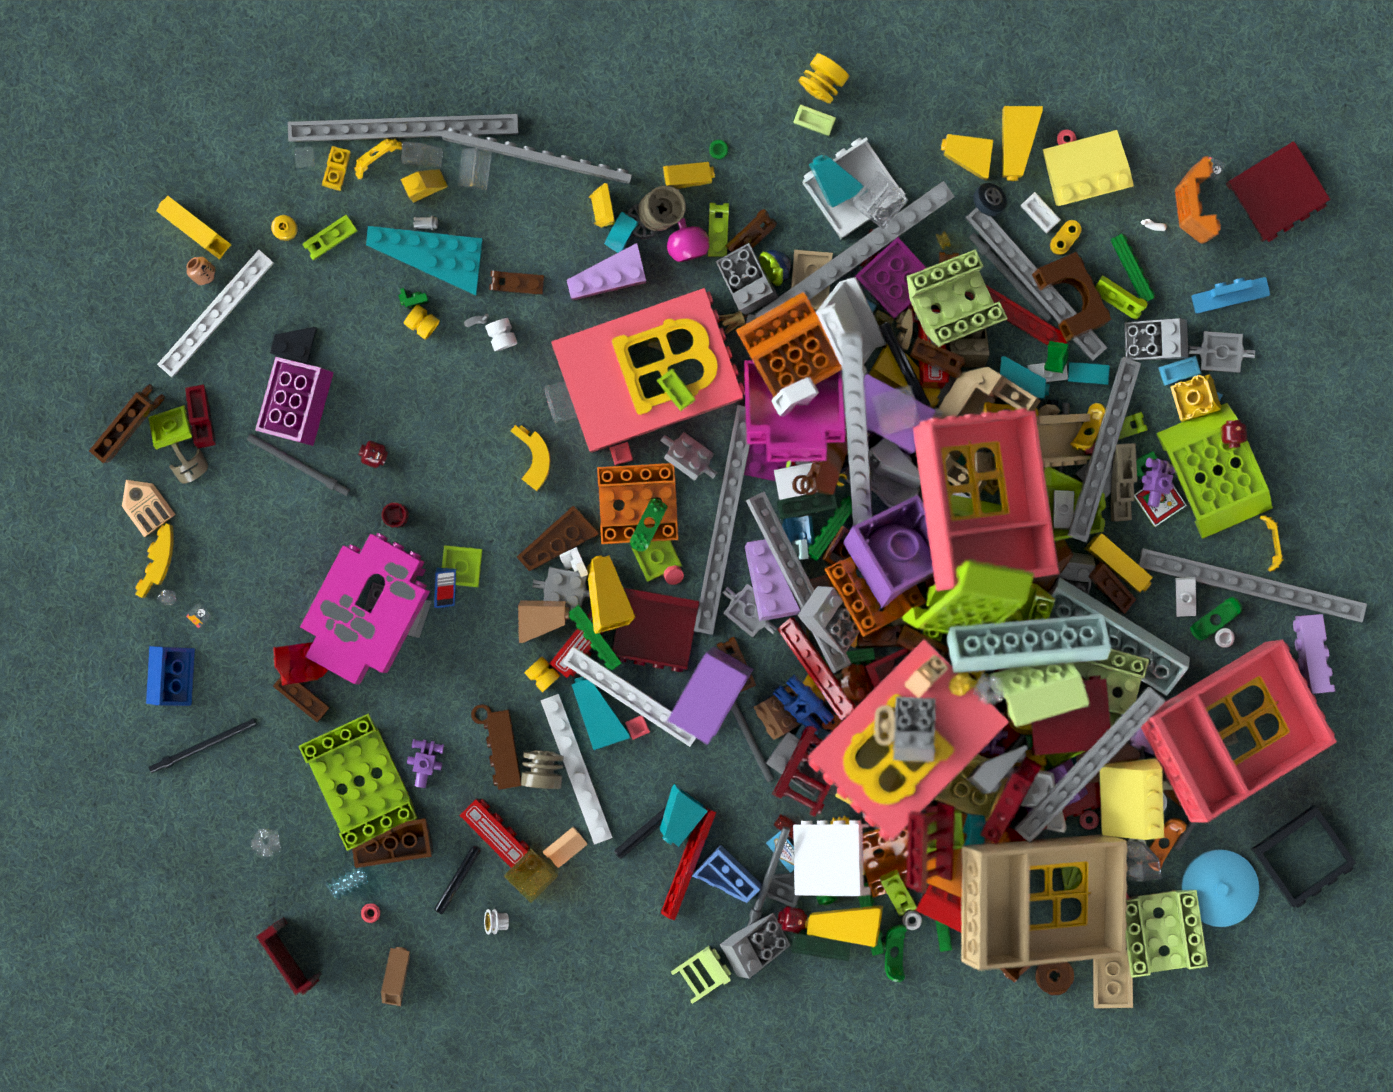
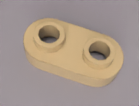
M881 706L875 712V739L880 745L886 746L894 740L895 714L891 707ZM882 713H888V719H882ZM883 732L888 733L887 739L881 738Z

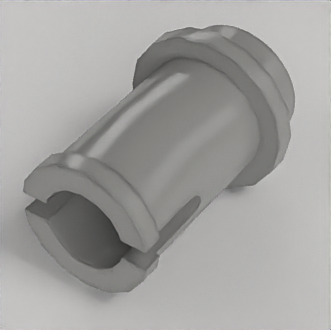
M431 215V217H414V229H431L432 231L438 229V218L434 217V215Z

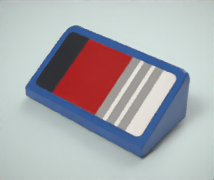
M437 568L435 572L434 608L455 606L456 569Z

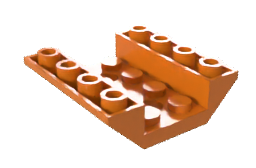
M1208 157L1202 158L1195 164L1175 188L1179 227L1201 244L1218 235V231H1220L1219 219L1216 220V215L1200 217V214H1202V204L1198 202L1197 194H1200L1199 185L1211 176L1210 173L1213 172L1212 162L1208 160Z
M665 463L597 467L601 544L630 543V539L650 499L657 497L661 498L668 508L651 541L678 540L674 465ZM616 500L624 502L623 510L617 511L614 509L613 504ZM648 517L644 520V525L647 528H652L655 526V521L653 518Z
M851 556L825 569L863 637L902 617L911 608L919 607L926 603L917 585H914L897 596L889 605L883 607V611H878L875 607V603L878 601L864 577L860 578L857 576L856 570L858 567Z
M908 826L893 841L890 839L886 841L879 834L880 829L862 834L863 867L873 897L887 893L879 877L896 869L907 887ZM877 849L883 850L879 854L874 853V851Z

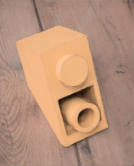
M934 654L915 671L904 685L919 698L942 676L948 667Z

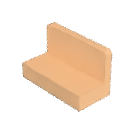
M573 826L547 847L543 853L559 868L587 845V842Z

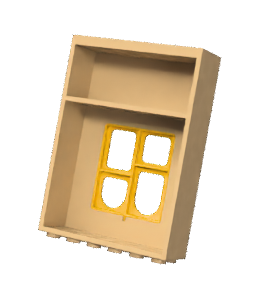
M1101 834L1032 840L1031 842L1015 841L962 846V962L978 970L1125 956V949L1127 947L1125 940L1127 929L1126 892L1128 889L1126 883V873L1128 871L1126 863L1128 853L1127 841ZM1074 866L1080 869L1082 880L1077 888L1053 891L1052 872L1054 868ZM1044 869V891L1029 893L1030 870ZM1076 898L1080 901L1082 910L1077 919L1061 921L1062 899ZM1052 900V922L1029 925V902Z

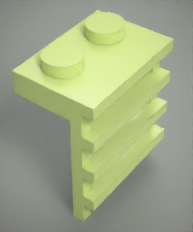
M707 946L671 971L672 975L680 971L695 993L696 997L690 1000L692 1004L722 983L725 985L731 981L729 976L731 975L730 970L726 965L721 964L719 961L720 955L715 948L712 950L710 946ZM698 958L715 982L710 987L693 964V961ZM690 965L706 990L699 993L683 968Z

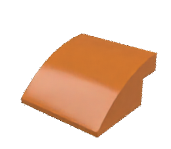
M804 292L736 330L773 397L783 388L807 377H810L815 385L842 370V366L820 319Z

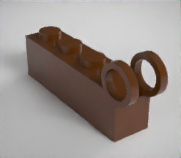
M151 384L146 386L142 392L135 393L89 450L102 463L111 462L150 412L157 409L164 401L165 396L163 394L159 395L154 401L147 397L154 388Z
M845 416V442H826V461H812L807 476L798 475L794 478L792 487L797 494L813 495L816 492L833 495L848 452ZM802 478L800 482L801 491L797 488V481Z
M477 705L473 708L471 717L475 723L484 724V728L488 729L489 736L486 737L487 747L492 750V755L489 756L491 767L495 768V774L492 775L494 786H498V790L521 786V775L510 709L491 712L487 705ZM478 708H484L487 711V718L483 721L476 718L475 713Z

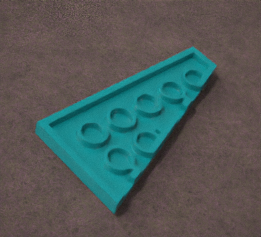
M368 226L366 246L475 296L477 295L482 238Z

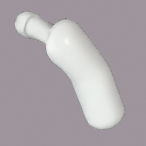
M1150 219L1141 221L1142 225L1152 230H1166V225L1163 223H1155Z

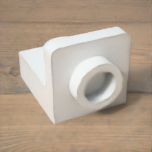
M577 547L560 554V559L566 570L573 568L575 572L579 571L581 577L588 575Z

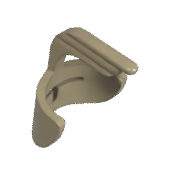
M178 443L171 444L182 465L178 467L170 465L169 467L181 483H189L206 472L208 463L200 449H197L196 455L190 461H187L180 451Z

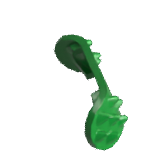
M650 499L630 539V545L633 549L645 551L648 548L668 508L661 500ZM648 517L653 518L655 521V526L652 528H647L644 525V520Z
M1234 597L1228 598L1191 625V633L1199 641L1205 640L1242 612L1241 603ZM1216 614L1221 617L1219 625L1211 624L1210 617Z
M897 925L890 928L886 935L885 972L888 978L895 982H902L905 979L903 971V944L907 931L905 925ZM896 946L898 948V955L893 958L890 955V951Z

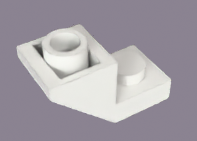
M807 377L783 388L773 398L772 403L779 416H786L796 404L807 405L819 392L811 378Z

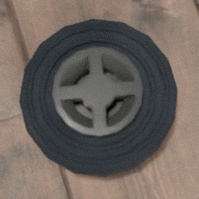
M984 183L974 192L973 199L976 207L987 216L999 215L1007 205L1006 195L1001 188L993 183Z

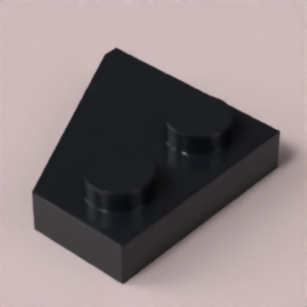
M310 327L274 335L270 354L308 363L317 328Z

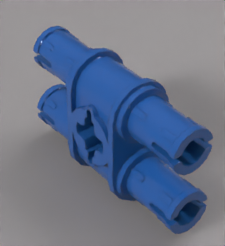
M795 674L787 680L786 684L795 691L796 697H792L782 685L773 692V695L784 704V709L796 719L797 723H802L805 727L811 726L817 729L816 732L821 728V725L810 716L811 713H816L825 724H828V721L830 722L834 718V715L823 705V700L819 699L811 690V687L805 686Z

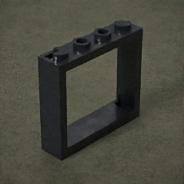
M1314 805L1250 849L1285 900L1293 908L1295 906L1298 908L1305 904V899L1311 895L1312 897L1318 895L1322 891V887L1327 884L1328 886L1332 885L1338 880V876L1342 873L1345 875L1354 869L1352 866L1357 864L1317 806ZM1316 817L1346 862L1293 898L1263 853Z

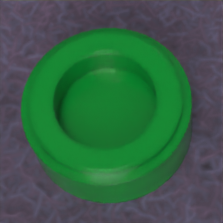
M715 140L709 146V153L714 159H723L728 153V146L723 140Z

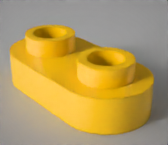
M1069 220L1064 223L1051 240L1050 249L1054 254H1065L1079 237L1081 226L1077 221ZM1070 226L1075 228L1074 233L1069 232ZM1057 242H1062L1063 248H1058Z

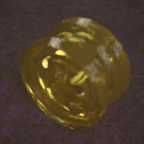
M945 231L941 235L936 234V239L942 251L945 250V247H951L950 240Z

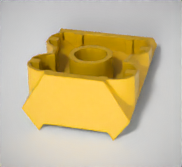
M604 183L589 196L592 199L596 220L593 224L601 228L615 224L608 184Z
M1210 374L1206 376L1197 375L1192 380L1179 382L1170 387L1181 422L1221 410L1222 405L1217 395L1214 380Z

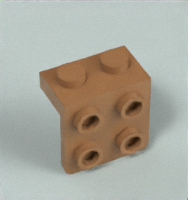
M790 686L784 688L792 697L797 696ZM775 695L754 706L757 716L762 720L767 733L773 740L801 724L797 723L796 719L784 709V704Z

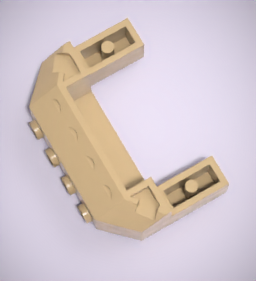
M985 367L961 373L938 409L943 411L940 419H946V417L981 415V413H984V403H995L998 397L1016 409L1027 408V411H1034L1040 400L994 370ZM954 450L946 457L948 480L955 485L968 484V469L956 462L961 452ZM985 480L978 482L979 495L987 484Z

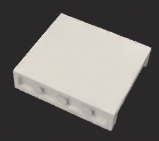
M867 137L863 140L861 138L851 143L853 147L847 151L845 148L835 154L836 158L833 160L863 184L866 188L865 191L832 208L827 204L812 171L804 175L805 179L802 182L840 239H843L905 196L902 188L898 187L867 142Z
M854 277L840 281L816 313L841 366V333L861 334L865 375L867 370L864 363L875 348L884 346L887 343L858 280Z
M801 821V825H794L795 895H870V887H863L862 828L869 827V824H861V821H849V824H845V821H833V824H829V821H817V824H813V821Z

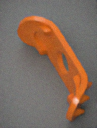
M1171 818L1164 824V837L1169 840V845L1166 848H1160L1159 840L1161 838L1155 839L1146 853L1145 862L1154 871H1159L1162 868L1164 860L1177 839L1186 830L1187 825L1184 821Z

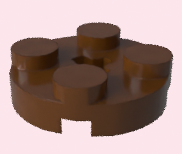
M852 664L843 668L841 674L844 673V679L841 680V685L845 695L850 700L854 699V703H861L874 690L872 683L869 682L866 675L865 667L861 664Z
M1068 962L1038 964L1035 970V980L1044 992L1050 995H1061L1073 983L1074 971ZM1054 970L1060 974L1056 981H1053V978H1049V974H1052Z

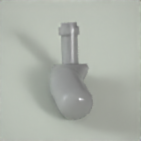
M489 315L471 317L464 321V325L470 327L474 324H485Z

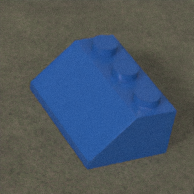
M149 646L146 704L191 706L195 648Z

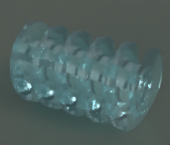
M352 865L351 873L345 869V876L338 873L339 879L336 880L334 877H331V884L326 880L325 884L331 895L337 900H341L342 895L348 896V890L353 893L355 892V887L358 889L362 888L361 882L364 885H368V876L363 867L357 869Z

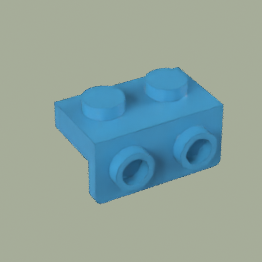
M812 516L783 519L782 527L790 543L796 540L807 539V548L815 543Z

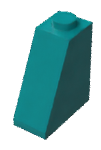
M826 155L815 157L813 162L809 164L827 204L832 208L866 190L863 184Z
M1001 357L1000 375L1037 399L1045 400V395L1049 396L1050 384H1046L1045 378L1007 357Z
M675 784L671 788L660 831L664 835L662 838L668 844L674 843L679 847L708 811L702 803Z

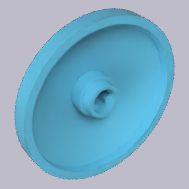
M1217 849L1202 853L1188 865L1183 875L1181 890H1197L1201 922L1211 926L1226 927L1239 923L1252 912L1259 896V881L1254 868L1244 857L1229 850Z

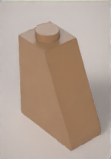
M520 600L518 605L519 643H524L564 626L566 620L570 618L568 616L570 615V607H566V601Z
M396 947L395 949H390L381 990L382 1003L401 1006L410 959V951H407L405 948Z

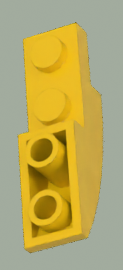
M166 523L165 526L162 525L157 532L158 539L156 542H152L147 552H149V555L147 557L154 561L148 564L145 569L146 576L143 580L140 579L136 585V595L141 598H146L153 583L162 585L167 574L174 545L173 525Z

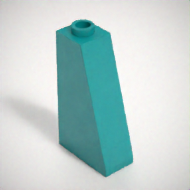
M584 677L574 679L575 683L571 685L593 750L629 739V732L596 685Z

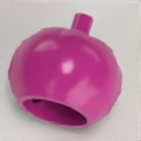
M682 218L678 221L680 230L673 232L669 236L667 243L669 255L677 262H685L704 256L709 249L707 233L700 227H687L685 218Z

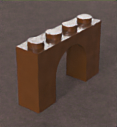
M1077 252L1042 266L1032 274L1040 291L1059 283H1067L1075 287L1081 294L1083 300L1081 312L1063 320L1058 325L1066 342L1102 327L1112 320L1109 310L1104 306L1101 295L1094 287L1092 277L1087 273L1083 260L1078 256Z

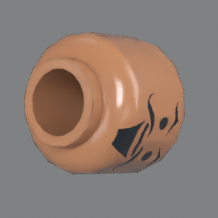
M194 257L188 262L187 275L196 284L205 285L213 281L215 267L206 258Z

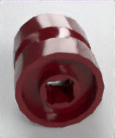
M390 503L382 510V520L387 526L400 528L409 519V512L402 504Z

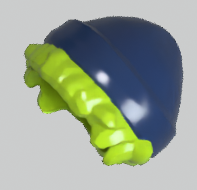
M769 250L760 254L759 261L771 282L775 286H780L789 278L790 258L785 253L775 250Z

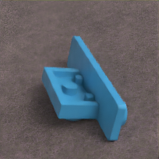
M1245 277L1233 280L1234 284L1227 285L1226 282L1215 284V288L1210 291L1193 294L1191 298L1195 313L1267 297L1270 295L1267 279L1263 277L1245 281Z

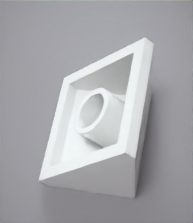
M812 463L774 470L779 500L806 495L797 494L793 490L792 482L798 475L807 476ZM800 478L797 481V488L799 491H801L800 482L802 478Z

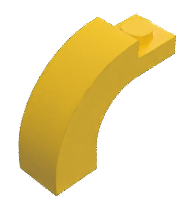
M515 425L511 432L530 447L533 456L531 467L522 477V480L538 491L547 479L550 470L548 447L536 431L530 437L528 436L530 432L522 425L518 428Z

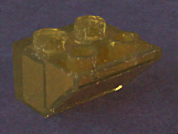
M530 849L504 877L532 903L558 877V872L533 849Z

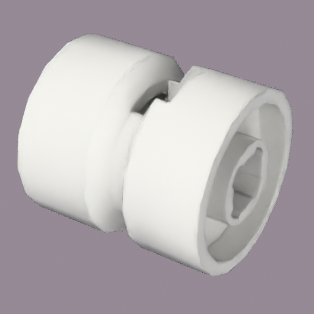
M504 318L485 326L489 337L493 338L491 343L495 352L517 344L514 333L510 332L512 326L509 318Z

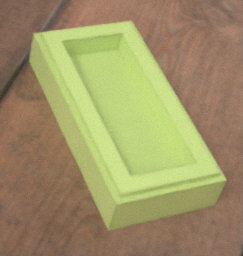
M800 104L793 123L829 136L836 118Z

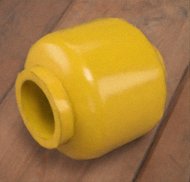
M287 215L276 217L271 225L274 236L282 241L293 239L298 231L295 220Z

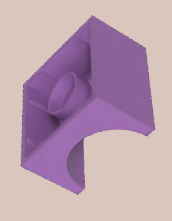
M866 374L864 376L868 433L875 432L881 435L883 438L879 441L884 438L898 445V448L903 453L908 455L914 453L916 446L913 427L919 426L921 421L932 419L935 410Z
M919 495L853 526L843 542L881 608L889 605L892 600L907 589L934 576L925 508Z
M713 646L703 657L667 721L709 744L713 735L717 734L754 669Z

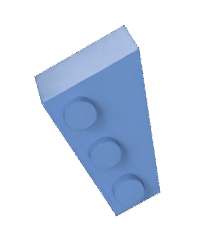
M722 845L692 875V877L709 883V885L715 886L746 903L762 886Z

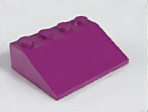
M275 357L255 430L314 446L334 372Z

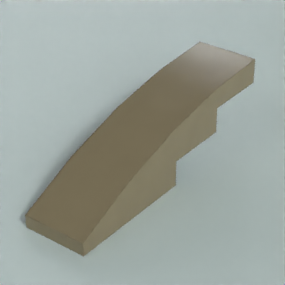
M1135 443L1116 445L1111 481V521L1132 520L1131 501H1134V482H1137Z

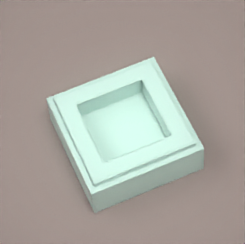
M807 539L792 541V547L798 559H809Z

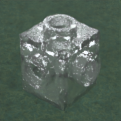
M982 674L973 689V693L979 696L978 699L987 705L989 703L995 705L996 701L1000 702L1005 691H1003L1004 685L1001 684V679L993 675L990 678L985 674Z
M260 829L257 831L258 833L254 834V839H251L252 850H256L257 855L270 857L273 856V853L280 852L278 830Z

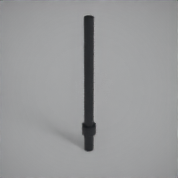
M255 719L248 720L171 757L168 755L162 758V761L149 766V770L151 773H154L163 768H170L174 766V763L256 726Z

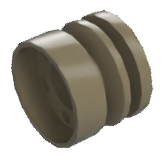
M664 185L646 194L638 206L640 221L646 228L652 231L668 229L680 221L686 211L683 195L677 189Z
M534 750L524 752L523 757L532 759V762H523V765L530 767L531 771L522 772L521 785L534 788L561 789L562 776L555 774L554 770L563 768V765L555 764V761H564V756L552 751Z

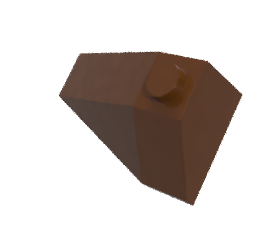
M426 818L406 821L352 849L355 868L432 857L434 853L431 833Z

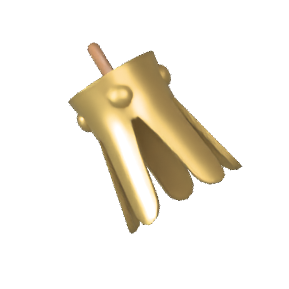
M738 311L734 314L719 315V317H724L719 319V321H724V326L729 325L724 331L727 334L736 327L745 325L744 318L748 317V315L743 316L742 312Z

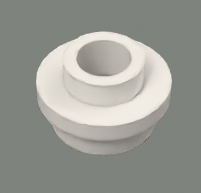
M911 910L905 913L902 921L907 929L915 930L920 927L922 918L918 912ZM915 917V923H909V918Z

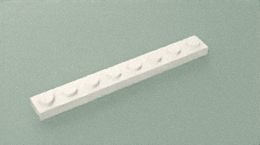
M258 250L157 365L173 378L274 262Z
M573 646L562 661L563 664L689 747L696 739L693 735L667 721L672 713L671 710Z
M557 694L541 700L560 754L564 756L563 762L594 844L612 838L561 698Z

